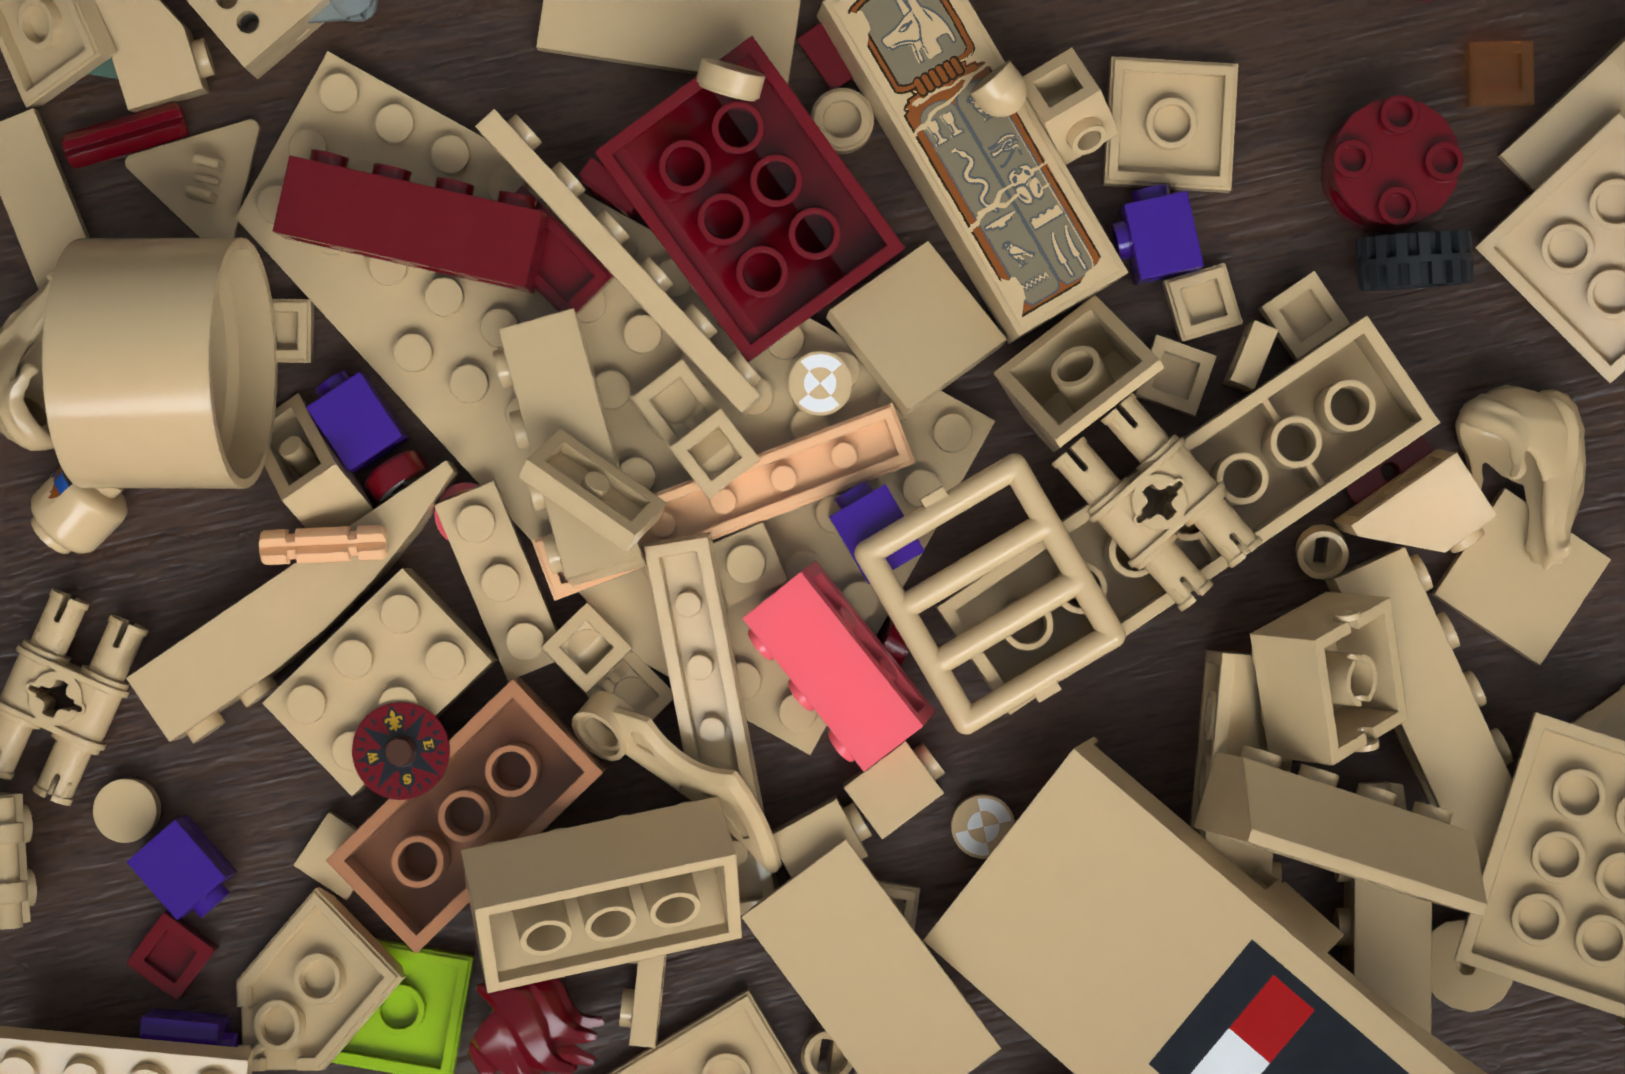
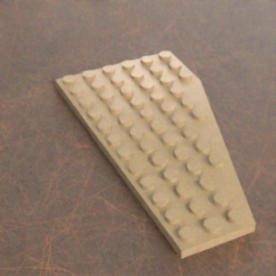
M327 52L235 218L479 484L495 478L511 519L530 540H534L550 534L553 531L547 509L536 512L528 484L519 478L527 458L532 453L530 447L520 450L517 445L509 412L520 410L514 386L503 389L495 366L493 351L503 348L498 329L555 314L558 311L536 289L534 294L288 240L272 232L289 156L309 159L311 149L348 157L349 163L347 168L372 173L374 163H380L411 171L410 182L434 187L436 177L469 183L475 186L473 196L497 201L499 191L515 193L523 185L581 244L582 242L484 137L336 55ZM585 193L578 197L594 217L604 208L630 237L621 246L638 264L648 256L666 274L674 285L665 293L682 311L692 303L718 331L709 340L726 359L735 350L743 357L650 229ZM615 278L577 315L581 321L621 471L653 494L693 478L631 398L681 359L684 360L756 455L893 403L842 337L811 318L807 319L753 360L747 362L762 378L753 386L761 395V400L742 416ZM815 351L830 352L841 358L848 366L852 376V391L847 403L836 413L823 417L812 416L801 411L792 401L788 389V377L793 365L802 356ZM942 391L905 417L893 403L915 464L868 481L874 491L886 484L903 515L909 514L922 506L919 499L940 486H943L945 491H948L962 482L995 420ZM852 488L763 521L788 578L787 582L816 560L877 636L888 613L871 584H867L829 519V516L840 511L834 499ZM745 529L739 530V531L734 532V533H732V534H729V535H726V536H724V537H721V538H718V539H716V540H713V543H715V542H717V541H720V540H722V539H724V538H726V537H729V536H731V535H733V534H736V533H738V532H740V531H743V530H745ZM935 529L918 538L923 549L927 546ZM922 554L893 570L902 587H904ZM648 566L579 592L593 609L632 647V651L643 663L669 677ZM787 582L732 606L728 605L723 593L746 719L811 755L827 726L815 709L809 711L795 699L788 686L790 678L775 659L768 660L757 651L748 636L750 627L742 619Z

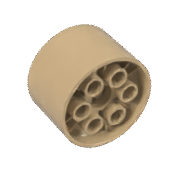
M79 238L73 240L64 249L56 264L47 296L42 339V376L45 409L54 450L64 473L73 484L81 488L245 489L251 487L257 481L266 462L275 419L278 373L276 359L277 338L274 308L267 274L257 249L248 239Z

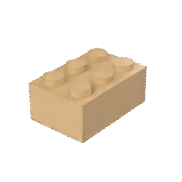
M402 568L262 704L351 796H354L367 788L354 767L352 744L359 725L368 714L386 704L408 702L424 707L439 718L499 658L412 568Z

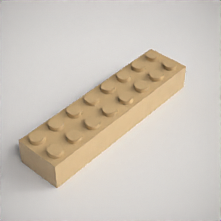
M1365 316L1340 330L1183 438L1187 441L1184 444L1186 449L1216 483L1222 481L1226 485L1224 489L1227 491V495L1224 499L1257 536L1261 537L1263 540L1261 544H1263L1434 428L1440 421L1369 317ZM1136 469L1125 477L1130 481L1139 471ZM1177 483L1172 487H1166L1159 491H1155L1149 486L1146 487L1142 493L1146 496L1148 502L1141 509L1142 514L1137 517V522L1141 518H1147L1152 514H1160L1164 518L1168 517L1171 511L1166 502L1172 496V491L1177 487ZM1086 503L1061 521L1122 624L1127 636L1172 606L1175 601L1145 567L1139 571L1136 567L1131 568L1128 564L1130 558L1097 521L1092 523L1089 520L1090 515L1087 513V510L1091 506ZM1184 524L1175 532L1178 538L1174 542L1207 579L1213 578L1229 567L1227 561L1194 524L1190 527ZM1230 534V539L1245 555L1250 553ZM1041 541L953 593L934 607L953 635L957 637L1059 577L1062 573L1045 544ZM1181 577L1180 582L1185 586V588L1190 593L1194 591L1191 588V586L1183 579V577ZM1075 597L970 660L991 691L1095 630ZM1035 696L1007 713L1010 715L1013 714L1015 711H1017L1018 709H1020L1021 707L1035 699Z

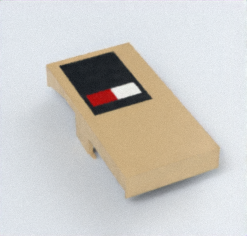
M1095 737L1090 738L1071 751L923 940L1074 1074H1488L1384 1002L1330 956L1328 952L1344 934L1285 881L1283 883L1280 882L1262 866L1254 876L1268 887L1264 890L1098 749L1095 745L1099 740Z

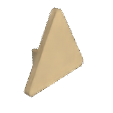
M253 119L241 121L127 156L125 166L200 238H235L239 223L235 217L244 202L261 127Z

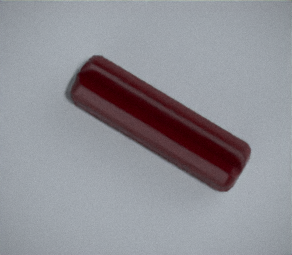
M170 102L66 133L62 137V146L70 166L82 168L186 137L189 134L188 121L181 105Z

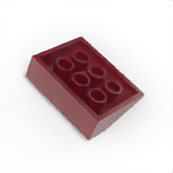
M753 36L746 39L719 60L764 74L766 77L760 99L745 101L709 91L698 85L696 76L594 151L747 362L753 360L905 249L904 245Z

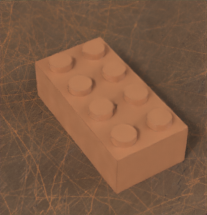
M521 677L512 679L449 740V763L443 777L435 787L416 798L407 800L388 799L325 860L415 954L469 903L461 850L483 846L491 842H502L540 834L608 768L595 754L582 745L575 733Z

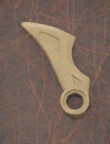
M605 691L595 692L572 718L574 733L582 745L591 753L610 761L620 760L626 754L691 801L718 796L729 832L769 873L777 872L782 866L778 847L767 819L752 792L736 770L714 768L692 759L673 745L662 734L651 718L636 713L633 707L624 699L613 693Z

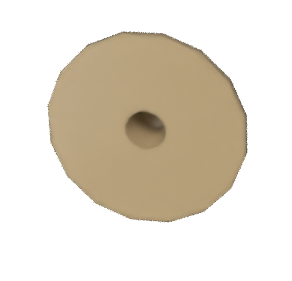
M1466 919L1445 922L1432 931V993L1437 999L1454 1009L1475 1012L1491 1008L1503 1000L1513 980L1455 961V952Z

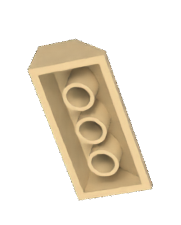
M1206 649L1190 817L1191 828L1194 827L1216 752L1240 756L1243 745L1268 752L1265 729L1261 722V703L1256 671L1252 662V654ZM1281 759L1278 769L1290 772L1293 760ZM1193 828L1264 890L1268 887L1254 876L1262 866L1282 882L1281 862H1273L1272 852Z
M1243 745L1240 756L1216 752L1193 828L1420 900L1484 917L1487 900L1475 835L1472 831L1450 825L1453 812L1415 801L1413 810L1410 812L1393 806L1397 795L1395 793L1358 783L1356 793L1336 788L1339 775L1301 764L1299 773L1296 775L1278 769L1281 756Z
M718 796L693 802H683L674 806L631 815H620L612 819L579 826L554 829L549 832L517 839L491 842L483 846L461 850L467 893L487 993L742 938L737 855Z

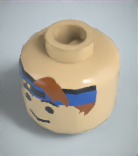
M60 466L36 490L31 498V511L33 514L31 525L39 538L59 553L69 554L71 551L78 554L91 553L127 516V502L122 494L124 488L78 487L68 479Z

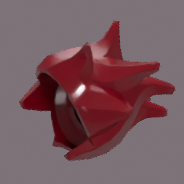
M561 977L487 993L485 983L477 984L476 991L493 1008L490 1015L482 1021L475 1032L467 1051L472 1064L479 1074H542L543 1071L572 1074L573 1071L577 1070V1064L593 1066L596 1056L584 1051L575 1044L596 1040L598 1033L590 1028L604 1025L602 1016L581 1013L570 998Z

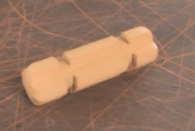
M382 525L357 526L356 531H351L350 526L297 528L295 533L290 534L289 529L264 530L260 533L259 554L261 562L265 565L290 564L291 559H296L297 563L300 564L352 561V556H358L359 561L383 560L387 557L389 546L387 530Z

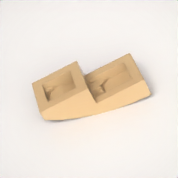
M683 359L631 398L709 500L760 461V458Z
M588 603L541 647L588 698L595 692L605 691L613 693L624 699L633 707L636 713L649 717L652 721L674 701L672 690L647 664L638 658L632 651V647Z

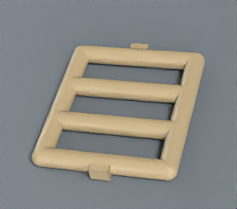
M1012 453L948 491H945L943 486L938 487L919 499L922 504L921 507L861 541L855 548L854 556L955 729L961 734H972L1034 696L1040 703L1062 690L1058 682L1121 646L1125 641L1126 633L1030 466L1020 454ZM1010 485L1029 519L907 591L903 589L886 560L887 556ZM1043 541L1062 575L942 646L937 647L919 613ZM1076 597L1095 631L980 699L970 703L952 670Z

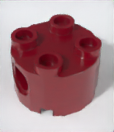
M1403 95L1392 96L1389 99L1371 102L1338 126L1324 147L1321 160L1323 161V177H1321L1323 193L1335 213L1356 229L1381 233L1403 231L1442 208L1456 188L1458 175L1463 168V153L1458 147L1456 136L1443 116L1423 102L1414 101L1410 97Z

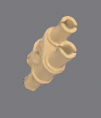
M1131 393L1118 406L1135 424L1134 428L1116 408L1111 410L1101 422L1111 429L1140 462L1136 467L1139 473L1130 481L1127 477L1120 481L1090 447L1084 436L1069 447V449L1085 466V471L1081 470L1067 452L1061 454L1052 463V466L1063 474L1091 506L1087 510V513L1090 515L1089 520L1092 523L1097 521L1130 558L1128 564L1131 568L1136 567L1139 571L1145 567L1175 601L1178 609L1182 612L1197 600L1180 582L1181 577L1197 595L1201 596L1213 586V582L1202 574L1174 542L1178 538V535L1175 533L1184 524L1187 527L1194 524L1227 561V565L1230 568L1235 567L1246 558V555L1230 539V534L1234 536L1247 552H1253L1263 540L1250 529L1224 499L1227 495V491L1224 489L1226 485L1222 481L1216 483L1184 446L1187 441L1183 437L1179 438L1176 434L1169 437L1138 402L1134 393ZM1177 483V487L1172 491V496L1166 502L1171 511L1168 517L1164 518L1160 514H1152L1147 518H1141L1137 522V517L1142 514L1141 509L1148 502L1146 496L1142 493L1146 487L1149 486L1151 489L1159 491L1166 487H1172Z
M52 588L49 593V600L31 640L24 639L22 644L18 643L15 651L19 655L0 695V778L6 780L13 779L14 770L32 730L43 728L52 732L51 736L56 741L38 782L34 784L32 791L43 798L47 794L52 795L50 801L71 806L72 797L91 755H99L100 751H104L107 743L103 740L121 699L128 698L130 684L125 679L142 640L146 637L149 630L137 623L131 625L129 624L130 620L110 614L108 625L90 665L79 667L70 663L71 658L66 654L83 615L88 610L90 604L80 598L72 599L71 594ZM67 683L66 695L74 700V704L81 707L69 706L56 711L54 710L56 699L48 694V690L42 687L53 688Z

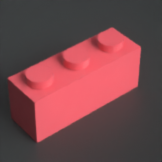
M816 560L742 618L750 627L748 636L757 651L768 660H776L790 678L788 686L795 699L805 709L809 711L815 709L830 728L828 736L837 752L849 762L855 760L863 771H866L921 729L936 712Z

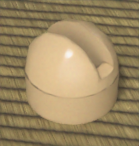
M1009 60L982 79L969 94L980 108L988 114L996 117H1006L1018 112L1026 101L1027 86L1020 72Z
M1325 524L1312 525L1303 531L1297 540L1296 557L1300 568L1308 576L1315 579H1329L1342 572L1347 565L1349 550L1344 536L1337 529ZM1326 537L1323 562L1313 561L1316 538Z
M826 1030L814 1032L804 1042L801 1050V1062L808 1074H848L851 1071L852 1065ZM822 1039H830L827 1054V1071L818 1070Z

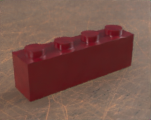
M311 149L309 159L289 156L272 232L288 240L534 294L537 273L539 274L549 230L547 228L549 217L543 211L535 210L537 199L507 191H499L497 201L473 196L474 185L444 177H436L434 187L410 182L411 171L380 163H374L372 173L347 168L349 163L348 157L322 150Z

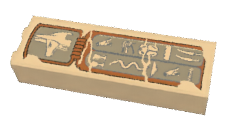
M825 0L822 2L816 16L825 28L860 92L868 100L874 116L995 322L1006 337L1008 344L1114 284L1129 273L1027 99L1018 112L1006 117H996L981 109L969 94L982 79L1005 63L969 0Z

